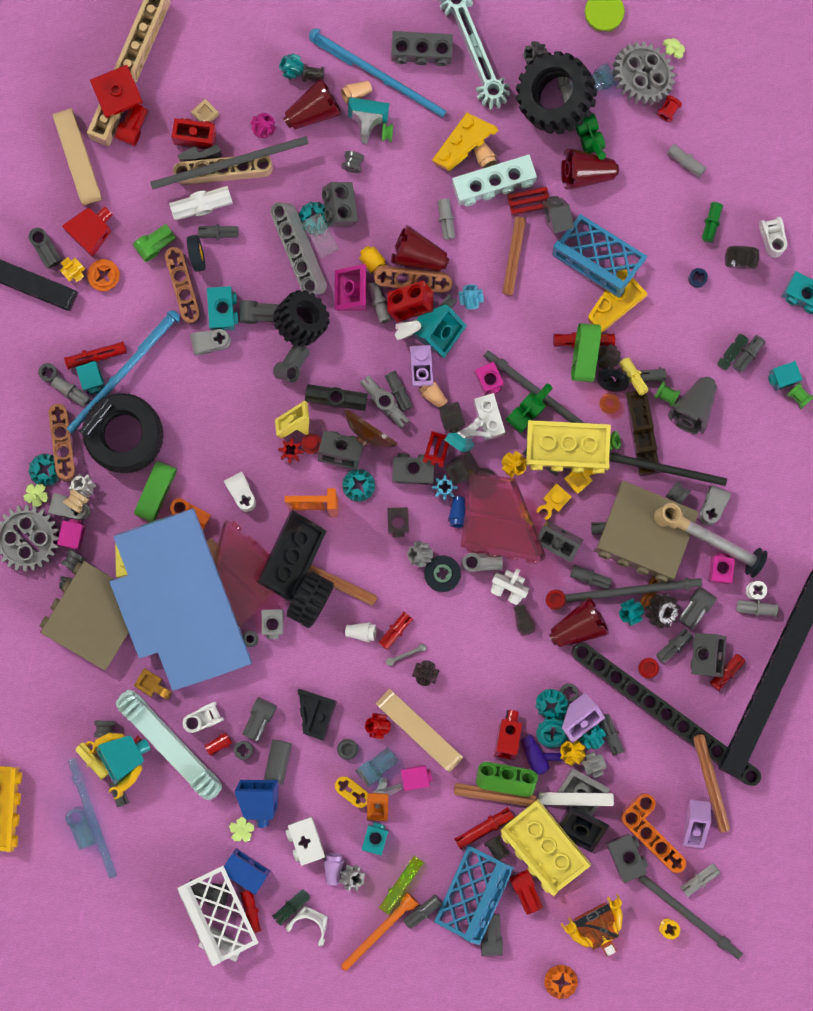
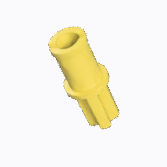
M630 358L623 359L619 366L623 371L627 372V376L630 377L629 382L633 384L638 394L644 395L649 389L641 378V371L637 370Z
M84 742L77 746L75 750L87 763L86 767H90L100 780L109 775L103 762L99 759V755L87 753L91 749L85 746Z

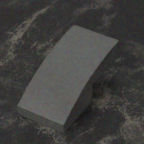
M216 144L200 153L196 146L177 156L180 162L220 158L222 153Z

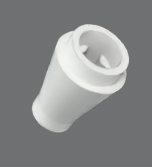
M371 622L346 625L345 636L368 643L375 641L376 625L371 624Z

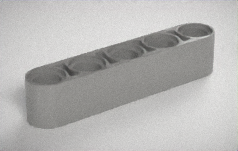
M277 202L273 204L270 211L271 217L301 290H306L309 294H323L327 284L295 206L291 203Z

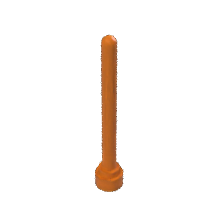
M409 892L402 897L401 905L341 964L342 970H348L406 911L414 910L419 905L418 901Z

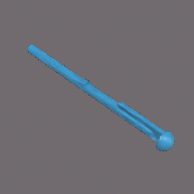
M314 28L310 31L309 39L312 43L350 66L353 64L384 81L385 85L393 87L442 118L445 116L446 110L320 34L321 29Z
M171 310L167 312V316L137 347V352L115 376L110 378L104 388L66 428L71 434L84 422L89 410L92 409L91 407L96 402L98 403L100 399L106 397L174 322H180V315L177 311Z

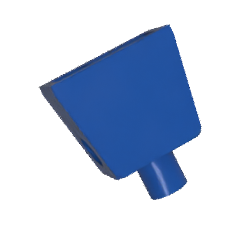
M240 780L235 789V795L243 817L246 820H256L257 827L259 828L267 827L269 820L274 818L277 811L278 780Z

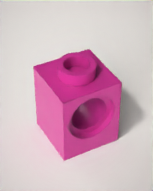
M494 361L476 369L474 372L484 395L488 393L496 394L501 391L504 382ZM491 375L495 378L496 382L488 385L484 378Z
M69 518V521H62L57 545L81 550L86 526L82 525L81 520Z
M717 553V556L711 557L708 582L731 584L733 581L735 558H729V555L726 553ZM720 562L726 565L727 570L724 574L717 570V565Z
M426 765L401 769L405 791L429 787L432 775L431 770L426 769Z

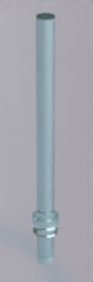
M76 758L70 759L68 764L73 775L71 779L73 784L77 786L109 879L116 877L117 874L84 784V774L80 772Z

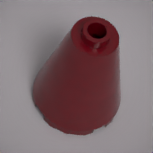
M322 79L313 84L285 111L284 121L289 128L293 127L296 130L341 115V110L334 96L331 95L328 86Z
M566 149L563 155L567 156L566 160L561 162L562 183H566L567 186L564 188L567 190L614 180L619 174V165L616 164L614 159L605 157V159L600 160L597 155L575 149Z
M405 225V228L402 229L395 244V251L397 253H392L391 263L395 265L438 272L446 269L449 262L447 252L408 225Z
M591 597L583 601L551 628L552 633L549 636L554 645L558 644L559 647H564L609 634L602 614L596 608L594 609L596 604Z

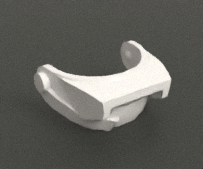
M417 320L396 324L397 332L395 336L397 340L412 336L413 333L421 328V323Z
M303 906L291 922L288 923L286 927L287 932H290L297 920L303 918L314 920L319 925L322 933L318 946H323L328 916Z

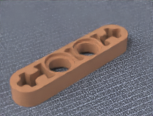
M171 247L165 253V260L180 313L187 324H195L200 319V311L186 261L179 248ZM174 252L176 255H180L177 257L179 264L177 267H175L173 259H169ZM183 271L186 274L183 281H176L174 279L176 272ZM188 290L191 292V297L186 301L181 300L180 293ZM194 302V305H190L192 312H196V314L193 315V319L185 317L188 314V309L186 306L182 308V305H189Z
M379 266L373 273L375 282L385 287L402 288L416 283L422 275L428 277L427 285L433 292H447L452 287L451 277L445 272ZM385 272L387 276H392V272H395L393 275L394 282H391V277H384V280H380L378 275ZM399 274H407L409 276L408 280L405 283H400L397 280ZM432 276H434L435 281H442V278H445L448 283L441 287L440 283L433 282L434 286H431Z
M54 404L49 408L48 415L55 469L61 481L69 482L75 477V464L71 434L66 429L69 426L68 413L64 405ZM56 410H60L62 413L60 414L62 423H58L56 415H53L56 414ZM57 429H65L66 435L62 438L56 437L55 432ZM64 447L69 450L66 457L57 455L60 448ZM62 462H66L67 468L70 471L67 476L60 473L64 471Z

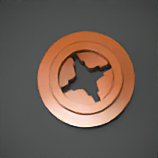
M107 259L95 261L87 272L88 282L98 291L108 292L110 289L115 288L118 281H120V271L117 265ZM98 270L104 273L109 271L107 274L109 281L105 279L99 280L101 276Z
M556 965L546 973L544 984L551 996L557 999H567L575 993L578 979L576 973L570 967ZM563 973L564 980L570 984L563 985L561 991H559V985L552 980H560Z

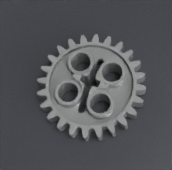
M644 41L640 46L638 42H635L633 45L628 44L626 48L623 47L615 57V61L612 64L615 68L611 71V73L616 75L613 81L619 82L616 88L623 89L621 95L628 94L627 100L633 97L635 104L641 100L643 106L647 102L653 105L655 101L659 103L662 99H665L672 91V86L675 84V81L672 79L676 74L671 71L675 67L668 65L671 59L664 58L666 52L659 53L660 47L654 50L652 43L646 47Z
M25 505L24 511L20 506H17V512L9 509L10 516L3 514L2 516L5 520L4 522L0 521V556L4 555L1 562L4 563L9 560L8 567L11 568L15 564V570L17 571L23 566L24 572H28L29 566L33 571H36L37 564L44 568L43 561L50 563L49 555L56 556L52 551L53 548L59 549V546L55 544L59 537H56L55 534L60 532V530L53 529L57 522H49L52 516L49 514L44 517L45 510L42 509L38 513V507L36 506L32 508V511H30L29 505ZM26 519H30L32 523L28 529H24L22 525ZM14 525H17L24 534L29 536V540L40 549L39 552H36L30 543L24 541V537L14 529ZM11 533H15L16 541L9 544L8 536ZM44 533L46 536L45 542L38 544L37 536ZM28 547L31 554L28 558L24 559L22 551Z

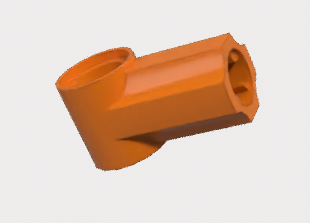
M178 498L173 500L170 506L173 515L177 514L174 511V507L178 503L186 506L185 511L194 508L201 528L204 530L211 514L188 503L184 499Z

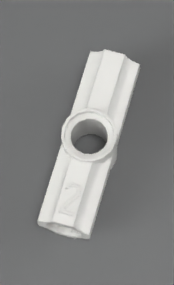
M228 186L208 192L198 191L191 194L189 198L169 203L175 221L194 215L204 216L211 213L214 209L233 204Z

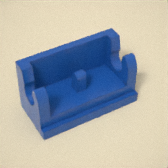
M237 848L224 865L228 877L254 895H256L271 871Z

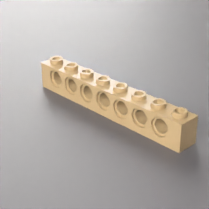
M143 0L114 70L128 65L135 84L138 81L171 3L170 0ZM99 104L87 131L90 140L109 147L124 111L105 118Z

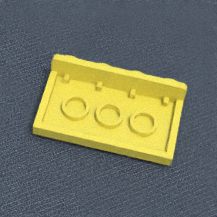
M528 420L526 466H530V470L538 471L543 470V467H550L551 471L562 472L563 468H570L572 472L583 473L584 469L592 470V473L604 474L605 470L610 469L611 425Z
M539 799L515 816L514 819L510 820L500 830L502 839L507 844H511L515 849L516 856L521 861L524 860L528 865L529 872L534 877L537 876L542 882L541 886L545 892L551 893L553 896L591 866L588 859Z

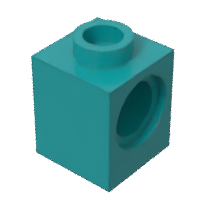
M96 361L76 367L82 389L85 393L90 395L97 394L104 388L105 383Z
M796 361L773 368L769 371L770 375H768L769 383L776 391L803 380Z
M373 822V825L368 824L362 846L363 851L382 856L388 835V830L385 829L386 825ZM373 832H378L381 835L382 839L379 843L375 844L370 841L369 837Z

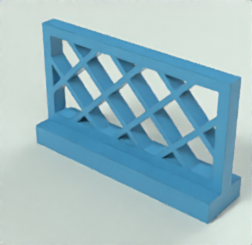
M580 214L573 222L574 228L567 230L560 241L555 243L552 255L619 298L624 292L625 287L646 261L647 255ZM582 222L588 226L589 231L578 233L577 226ZM601 234L605 236L606 242L595 243L593 235ZM590 236L592 244L581 245L579 237ZM576 238L578 246L569 247L565 242L567 239ZM619 245L622 247V252L612 254L610 246ZM607 246L608 255L597 256L596 248ZM593 248L594 257L587 258L583 256L582 250ZM635 255L640 260L636 264H628L627 256ZM624 257L625 265L614 267L613 258ZM610 259L611 267L602 268L599 265V260ZM627 270L628 276L623 281L616 276V271Z
M468 845L434 922L463 937L464 940L480 945L514 867ZM472 852L477 854L479 863L471 866L469 859ZM489 862L495 863L496 866L493 872L487 874L485 864ZM481 867L483 877L475 880L472 870ZM468 872L470 882L462 885V874ZM485 881V891L479 894L476 884ZM472 886L474 896L466 899L463 889ZM459 891L462 901L453 904V894ZM476 900L477 909L475 912L470 913L467 903ZM463 905L466 915L457 918L455 908ZM451 910L453 921L449 923L443 922L442 919L445 913ZM467 919L469 927L466 933H464L460 929L459 922Z

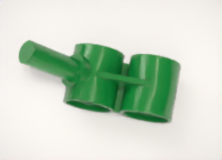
M591 113L589 118L585 116L583 119L584 123L581 126L575 125V129L580 137L583 151L595 153L600 160H603L606 157L603 151L606 148L604 137L600 131L597 132L599 130L598 121L595 114Z
M545 384L538 394L531 392L520 403V407H516L505 420L521 434L528 427V420L533 421L547 406L543 403V399L552 390V386Z

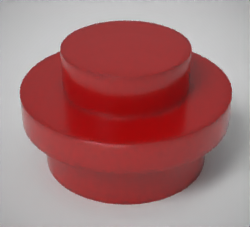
M313 433L305 435L301 442L303 450L309 454L317 453L320 448L321 438Z
M557 589L551 590L546 595L547 606L552 610L563 608L566 604L565 594Z
M644 658L638 665V671L644 678H653L659 672V665L653 658Z

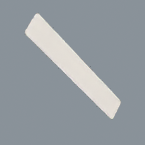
M538 793V799L543 805H614L612 793Z

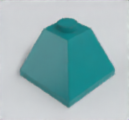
M443 305L433 309L432 312L419 315L416 320L421 323V328L413 333V335L424 345H431L432 351L445 358L467 325L448 305Z

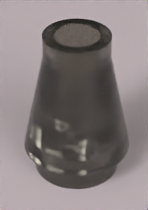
M525 604L514 607L517 632H520L521 636L534 633L536 631V623Z

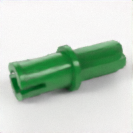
M712 202L710 204L708 216L704 220L706 223L702 234L704 242L712 243L714 240L716 229L720 225L719 219L723 208L721 203Z

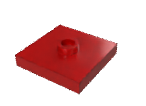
M128 65L90 79L105 118L143 104Z

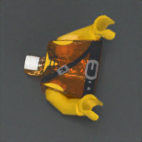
M616 894L617 898L613 901L608 896V902H604L574 919L568 917L569 924L564 926L561 923L560 925L576 943L585 948L592 947L593 950L601 947L605 956H609L617 951L612 940L619 937L618 932L622 929V901L618 894Z

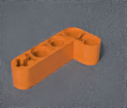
M646 793L637 795L621 812V822L669 870L674 873L682 872L686 867L685 858L645 819L654 810L656 805L655 799ZM644 797L650 800V805L646 809L640 806V801ZM633 812L636 819L633 823L629 824L626 822L625 817L628 813ZM644 827L650 829L651 833L648 838L641 837L640 832ZM659 842H664L665 850L662 853H657L655 849ZM669 854L676 860L679 859L678 867L672 866L673 862L667 858Z

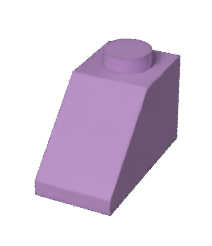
M584 693L568 706L562 729L573 743L605 719L596 703Z
M689 801L685 817L683 846L704 848L711 824V802Z

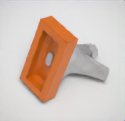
M384 777L379 779L377 790L367 795V821H388V798L403 789L401 784L387 787L388 779Z

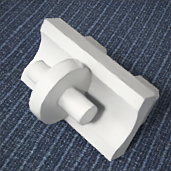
M516 568L514 573L506 570L504 575L496 572L492 580L491 593L501 596L505 588L511 591L508 601L518 605L522 598H526L529 587L523 585L525 578L518 575L520 569Z

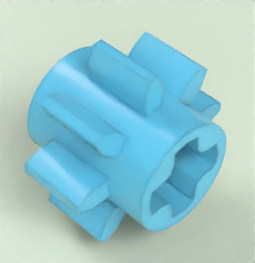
M474 284L464 286L463 291L459 292L460 305H464L466 309L470 310L478 308L480 306L479 302H484L482 289H478V286Z
M446 475L443 476L442 480L436 478L435 480L438 485L432 486V489L437 490L435 497L441 495L443 496V501L446 500L448 495L453 498L452 490H457L458 488L452 485L454 478L449 481L446 479ZM443 483H447V487H450V489H447V493H443V490L439 489Z

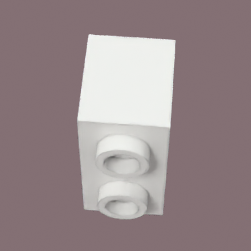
M494 393L475 398L473 404L477 417L484 421L482 427H480L481 431L492 433L490 438L483 436L484 441L504 436L505 430Z
M312 816L288 825L286 835L289 842L293 841L295 850L292 851L296 862L300 861L302 866L325 858L326 854ZM302 836L310 839L308 847H305L304 844L300 845L299 842L302 840Z

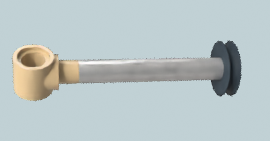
M668 503L658 508L654 513V520L659 526H669L673 529L678 527L747 564L745 574H750L751 578L759 574L766 562L767 551L762 552V548H758L752 554L685 518L679 506L674 503ZM666 511L669 513L670 519L666 517Z

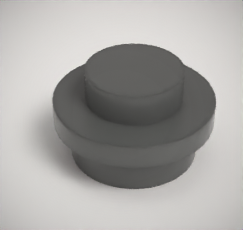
M344 739L338 744L337 752L341 758L350 760L357 755L358 746L355 741Z

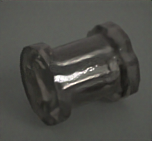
M304 64L302 82H317L320 79L324 81L325 67L316 68Z
M496 835L484 843V846L489 848L493 857L498 860L510 853L502 844L500 835Z

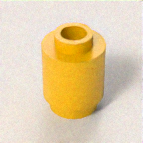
M368 245L359 252L361 254L359 260L366 265L370 273H374V270L379 266H388L385 263V258L375 246L370 247Z

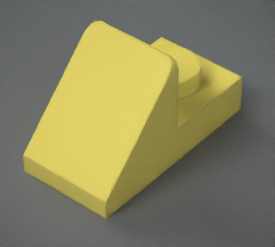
M306 401L301 402L275 419L276 436L283 439L296 430L308 435L309 412Z

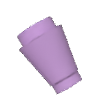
M327 853L326 858L323 859L326 884L339 885L340 871H342L344 859H342V854Z

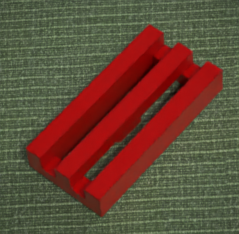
M547 187L508 194L507 198L511 216L542 210L543 204L514 209V206L543 200L547 201L549 197ZM538 194H544L543 196H538V197H533V198H528V199L513 201V199H518V198H523V197H528V196H533V195H538Z
M431 431L423 459L424 463H427V460H429L432 465H435L436 462L439 463V467H443L449 447L448 442H445L441 458L437 457L441 441L442 439L445 440L447 435ZM434 437H436L438 440L434 454L429 455Z

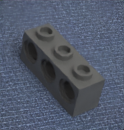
M393 31L391 61H395L397 64H406L407 62H415L417 65L435 63L437 66L451 64L453 34ZM402 45L405 46L407 50L404 52H400L397 50V47ZM425 47L427 51L420 53L417 51V48ZM445 48L447 52L440 54L437 52V49Z

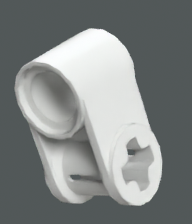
M779 216L770 221L760 220V233L767 254L772 258L780 257L787 248L782 218ZM772 243H778L781 249H774Z
M242 471L224 480L227 489L241 511H253L256 507V500ZM244 498H247L248 500H250V501H249V504H250L249 506H246L245 504H243V503H244V501H243Z
M216 701L187 715L183 719V728L187 732L195 733L224 721V718L220 717L216 708ZM192 717L198 720V726L193 730L187 726L188 719Z

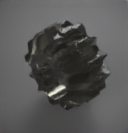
M730 246L725 254V265L730 268L755 269L758 267L760 260L759 250L754 247Z
M664 593L662 595L655 594V599H649L651 604L650 606H645L649 610L645 616L649 618L648 622L651 625L663 629L664 627L670 628L671 622L677 623L675 618L680 616L677 612L680 606L674 597Z

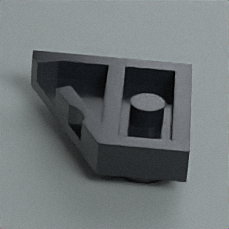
M298 689L297 692L301 706L300 713L303 720V734L324 741L337 701Z

